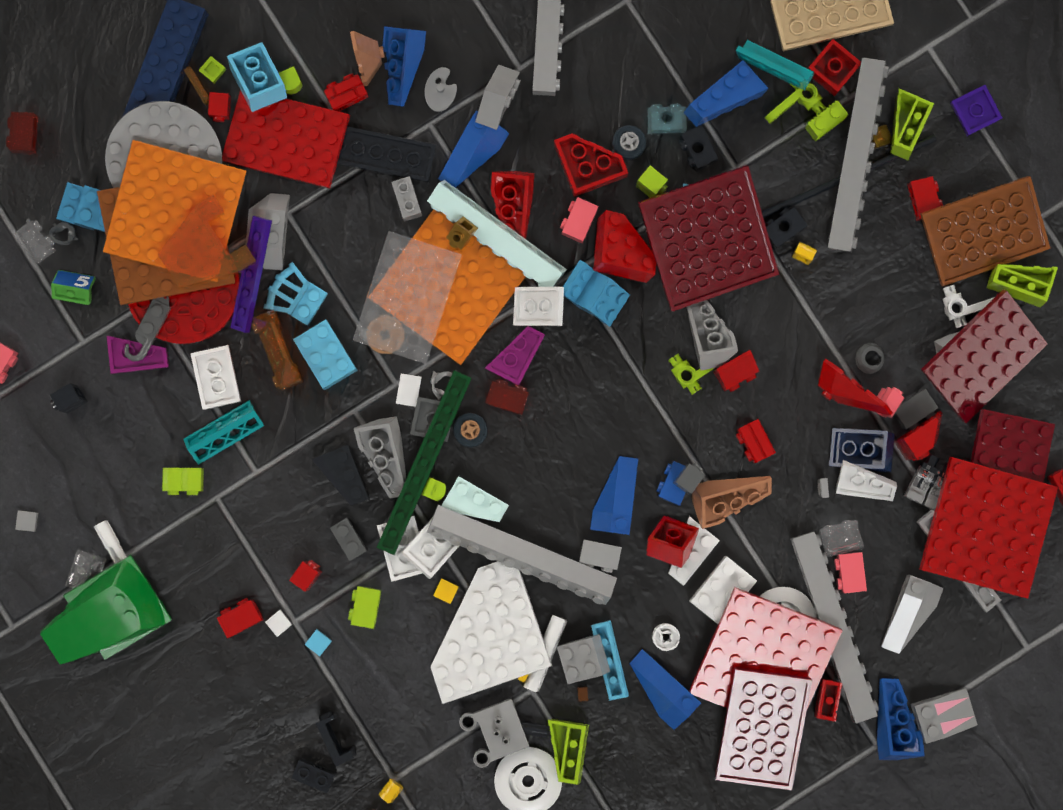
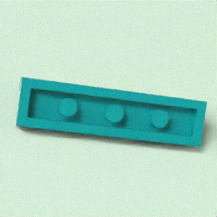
M749 40L746 41L743 47L738 46L736 49L739 59L804 91L814 76L813 71Z
M250 400L183 440L187 450L199 465L264 426V423L256 413ZM253 417L256 419L257 423L252 426H246L248 420ZM240 429L239 434L235 436L229 435L231 430ZM216 439H223L222 444L218 446L213 445V442ZM201 448L207 449L206 453L199 457L195 453Z

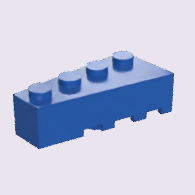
M742 60L690 103L684 114L697 127L723 113L730 112L736 107L743 106L749 101L762 97L768 90V87Z

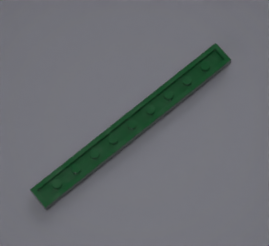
M453 371L377 545L378 549L395 555L470 384L471 377Z

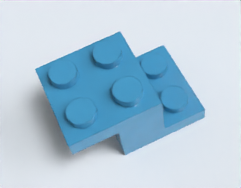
M67 182L56 219L93 231L96 229L105 232L97 191L100 190L86 185L82 187Z
M579 260L563 286L564 296L609 327L630 296L611 278L593 271L588 264Z

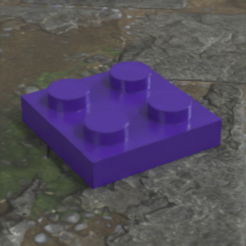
M986 85L950 102L967 136L1002 119Z

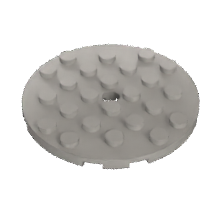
M170 101L145 103L126 113L113 128L107 141L105 153L106 170L113 188L120 187L133 140L222 164L219 140L207 120L188 106Z

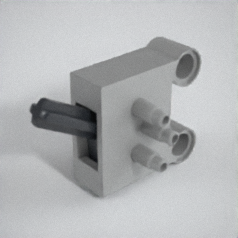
M512 698L473 713L465 712L459 721L460 727L465 731L473 730L477 722H479L489 749L488 751L485 748H480L474 753V763L481 768L488 766L494 760L528 748L529 742L526 734L540 737H548L549 726L521 722ZM469 716L473 718L474 724L469 727L465 726L463 719ZM485 753L488 760L481 763L477 760V755Z

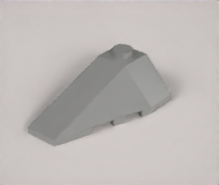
M707 300L686 307L700 371L720 367L738 352L733 332L727 329L725 322L717 316L714 308Z
M397 416L378 419L355 427L354 432L358 447L366 455L370 467L374 468L378 475V480L388 497H399L406 481V470Z
M906 575L881 647L900 654L937 607L943 588L912 575Z

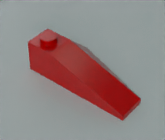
M520 171L492 172L491 194L496 206V215H498L501 222L526 239L535 173Z
M825 359L823 361L818 386L823 391L821 394L827 400L833 399L840 404L892 415L891 409L880 398L869 390L865 391L855 379L851 380L844 374L842 369L829 360Z

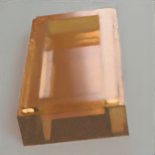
M187 67L184 69L186 75L203 103L207 106L209 104V95L193 69Z

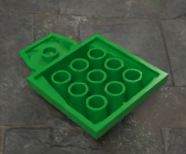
M129 555L65 593L63 596L68 602L66 609L40 631V635L59 664L71 662L98 652L106 660L170 622L172 618L133 556Z

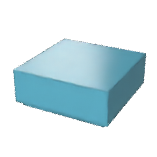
M316 629L305 645L318 656H321L332 640Z

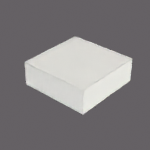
M281 610L265 622L277 637L293 625Z

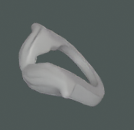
M433 371L430 382L432 384V391L438 400L441 399L445 391L435 388L434 384L444 376L451 377L452 373L449 371L441 373Z

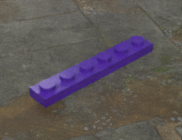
M259 216L252 217L230 327L244 333H250L272 220Z

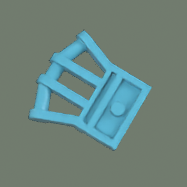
M291 262L288 268L280 274H276V280L272 286L268 287L267 301L263 309L287 313L308 326L328 293L307 281L295 264ZM295 273L303 283L302 288L289 282L286 278ZM282 283L298 292L294 300L278 291ZM275 295L290 303V307L274 306Z

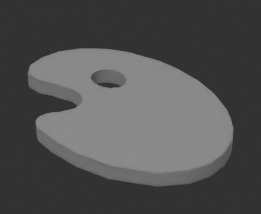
M445 67L433 71L425 85L426 102L436 112L446 110L453 103L457 93L456 84L446 85L450 70ZM440 78L441 83L436 84V79Z

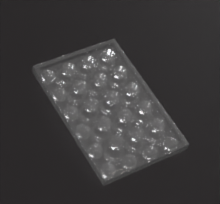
M388 231L353 341L426 364L462 254Z

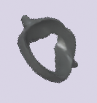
M67 222L53 223L54 227L49 230L51 240L60 245H69L74 240L79 239L76 236V230L73 225ZM66 228L69 229L67 241H60L53 236L54 233L63 231Z

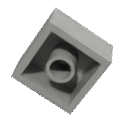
M600 634L564 643L557 647L567 684L602 676L610 672Z

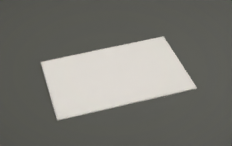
M407 374L400 375L396 404L416 407L421 377Z

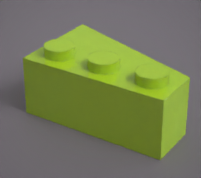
M898 89L895 97L891 142L892 154L909 160L934 103Z
M998 264L992 270L986 288L999 293L1004 289L1015 299L1042 307L1048 300L1058 267H1023L1022 265Z
M551 718L548 720V724L550 726L558 782L578 785L581 783L589 725Z

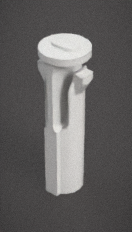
M108 520L95 525L94 528L114 563L126 558Z

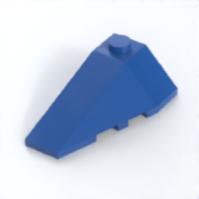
M384 26L382 46L387 57V62L384 65L389 75V79L386 82L389 105H405L424 52L426 31Z
M475 111L438 178L440 181H447L455 188L491 156L496 154L509 135L500 125L496 130L476 123L478 111Z
M619 456L593 509L590 530L630 534L638 466L637 458Z
M643 649L629 663L659 717L673 730L684 722L701 704L695 696Z
M880 679L877 728L879 760H902L925 756L922 734L916 728L914 723L915 717L909 711L907 706L908 700L899 679Z

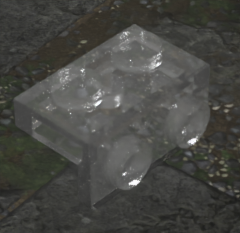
M28 218L26 220L27 223L13 234L33 260L40 264L56 251L53 247L55 242L51 240L49 235L45 236L42 233L43 227L37 220L33 221Z
M846 520L841 524L827 525L820 529V539L827 557L864 548L857 520Z
M77 549L65 586L73 589L102 572L106 558Z

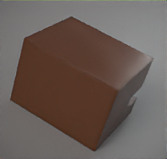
M587 686L577 687L578 701H588Z

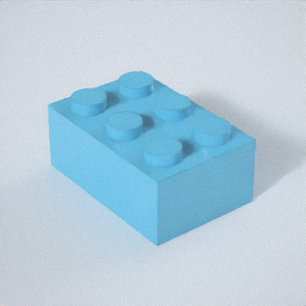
M262 42L227 56L230 70L252 112L287 98L285 85Z
M327 320L322 321L293 339L324 390L358 371Z

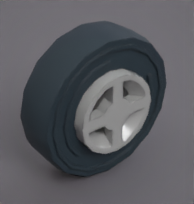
M627 125L621 127L613 136V150L615 153L622 155L623 159L632 160L638 158L646 147L644 133L636 126Z

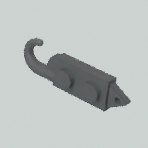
M169 296L166 299L163 297L152 300L135 335L137 341L143 345L137 355L130 354L129 344H126L124 348V353L129 360L134 362L140 361L147 355L171 310Z

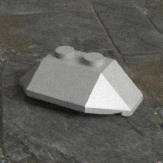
M270 193L249 209L245 247H247L252 217L259 216L272 220L263 264L264 269L283 271L290 195Z

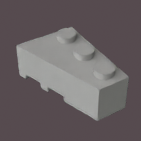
M501 65L497 66L485 88L476 123L498 129L506 108H509L511 100H513L515 92L519 88L521 80L518 79L520 72Z

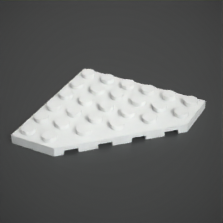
M499 561L478 568L431 665L442 704L552 666L520 570L506 567Z

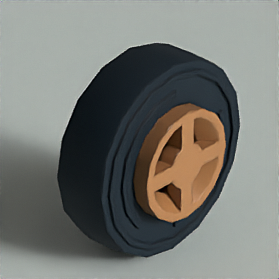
M474 413L460 416L454 423L453 428L454 437L458 443L465 447H476L483 443L488 431L484 419Z

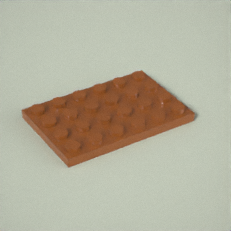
M1026 176L920 213L941 286H946L994 269L998 264L1005 265L1051 249L1031 176Z

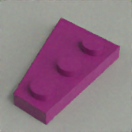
M527 326L485 369L519 386L545 334Z
M107 336L111 374L169 368L167 348L151 345L147 355L142 360L134 362L126 357L124 348L126 344H129L130 354L137 355L143 346L142 344Z

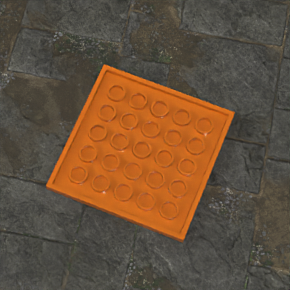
M133 140L103 253L217 283L246 170Z
M433 209L368 298L459 365H462L515 293V287H519L526 277L523 275L522 270L510 266L507 263V259L495 255L489 246L480 244L474 235L461 250L451 247L446 237L455 223L449 221L441 211L438 212Z

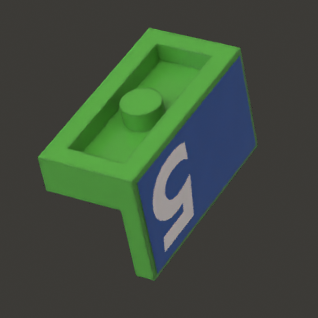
M58 270L51 283L52 299L90 305L91 288L96 280L95 276Z

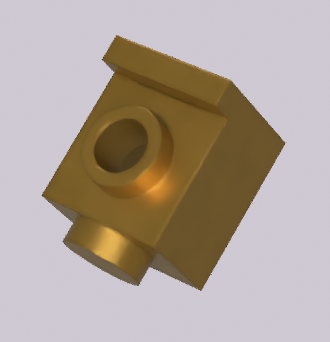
M463 216L454 224L446 238L449 240L451 247L461 250L468 244L478 228Z

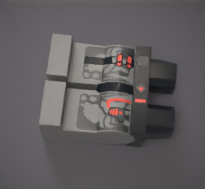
M929 454L924 462H920L919 468L903 496L935 511L948 462H945L942 470H939L935 467L940 458Z

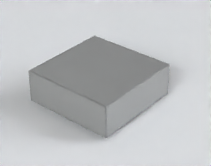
M818 479L819 497L828 498V479Z
M18 510L15 530L36 532L38 513Z

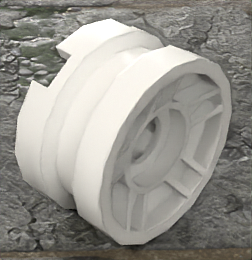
M662 623L654 628L652 640L657 648L662 651H669L676 648L679 644L680 634L673 625ZM669 634V639L663 640L662 635Z

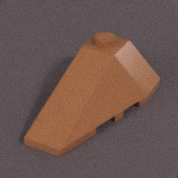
M351 31L353 49L359 72L361 73V80L364 86H368L382 65L381 58H385L383 46L379 47L378 41Z
M770 476L712 480L699 483L692 493V502L700 527L704 529L721 524L725 521L724 518L733 513L736 515L746 505H753L772 494V478Z

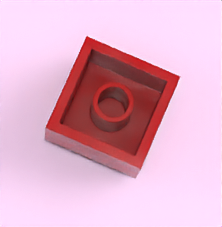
M832 39L808 69L814 72L812 78L833 96H836L860 67L861 61Z

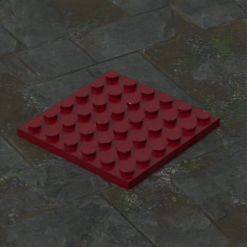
M745 165L638 202L667 301L672 312L779 275L749 166Z

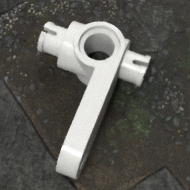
M955 285L943 288L946 296L942 299L945 305L944 311L949 320H954L956 328L967 325L966 315L981 311L994 299L991 298L967 306L961 293L956 292ZM953 304L959 305V313L953 312Z

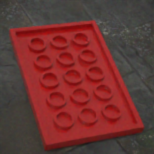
M240 90L224 146L222 162L330 189L350 115L289 99H283L252 112Z

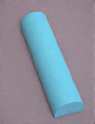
M611 620L591 625L593 636L600 634L610 672L603 675L609 701L626 698L629 696Z

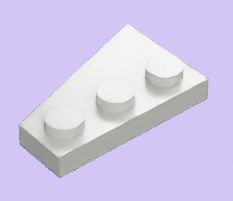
M843 460L836 485V494L893 501L897 482Z
M690 516L687 524L699 528L691 554L682 568L671 564L668 572L669 575L683 586L720 541L705 528L702 529L700 524Z

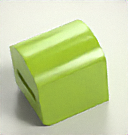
M294 66L279 73L285 85L286 94H296L302 89L303 85Z
M429 477L422 495L435 501H440L446 495V484Z

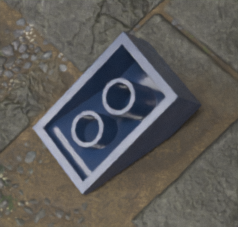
M832 428L829 466L841 468L844 460L869 471L891 472L895 434L889 431Z

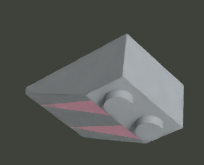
M967 688L910 704L918 731L920 730L923 742L926 744L978 725Z

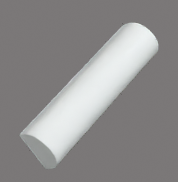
M552 615L543 637L550 661L553 658L567 620ZM548 668L529 674L523 687L538 692Z

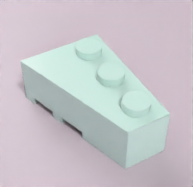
M458 476L442 507L462 515L500 522L509 505Z

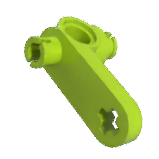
M809 83L805 91L811 93L812 97L809 99L802 95L804 90L790 84L796 91L772 110L765 119L771 124L797 101L808 111L812 109L816 115H819L827 107L822 104L821 100L823 98L813 84Z
M679 353L674 358L672 357L668 360L674 367L671 371L676 377L677 382L683 389L687 387L691 395L696 393V390L702 389L697 380L714 369L701 371L699 369L695 371L687 359L685 361L681 359ZM683 371L691 373L689 381H684L681 378Z

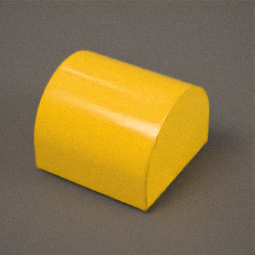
M799 241L792 258L809 265L817 250Z
M390 778L378 795L387 803H392L402 791L403 786Z

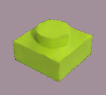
M212 56L199 69V72L214 84L226 71V68Z

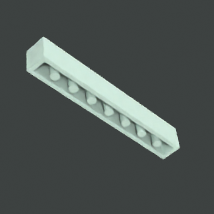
M447 181L439 182L427 200L434 210L444 213L446 218L453 223H456L464 216L478 228L474 236L480 244L489 246L495 255L507 259V263L510 266L522 270L523 275L537 281L539 287H555L566 272V268Z

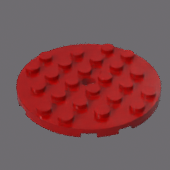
M231 255L230 260L235 284L169 296L171 310L156 338L175 344L196 343L212 337L230 321L233 316L240 282L238 268ZM152 300L128 304L131 314L139 325Z

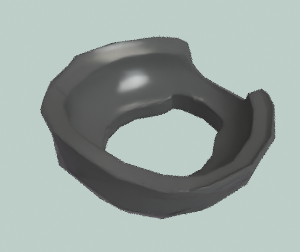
M875 343L862 345L856 352L855 357L857 367L865 374L878 372L883 366L885 359L882 348ZM875 351L881 357L879 365L872 366L867 364L865 361L867 352Z

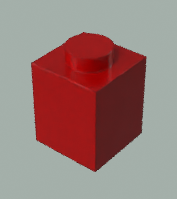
M210 92L208 116L215 122L230 120L231 96L229 93Z

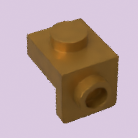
M887 125L878 127L877 135H873L872 142L875 143V149L891 144L892 137Z

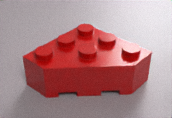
M569 134L554 140L555 149L574 197L628 177V170L622 155L611 152L591 141L584 140L575 134Z
M605 210L597 221L593 271L647 283L655 275L656 261L653 252L624 214Z

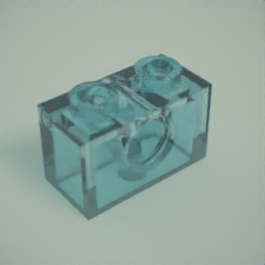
M661 104L651 105L650 108H647V134L685 133L687 130L686 115L684 114L686 107H681V104H671L670 107H662ZM668 114L672 120L664 122L661 116Z

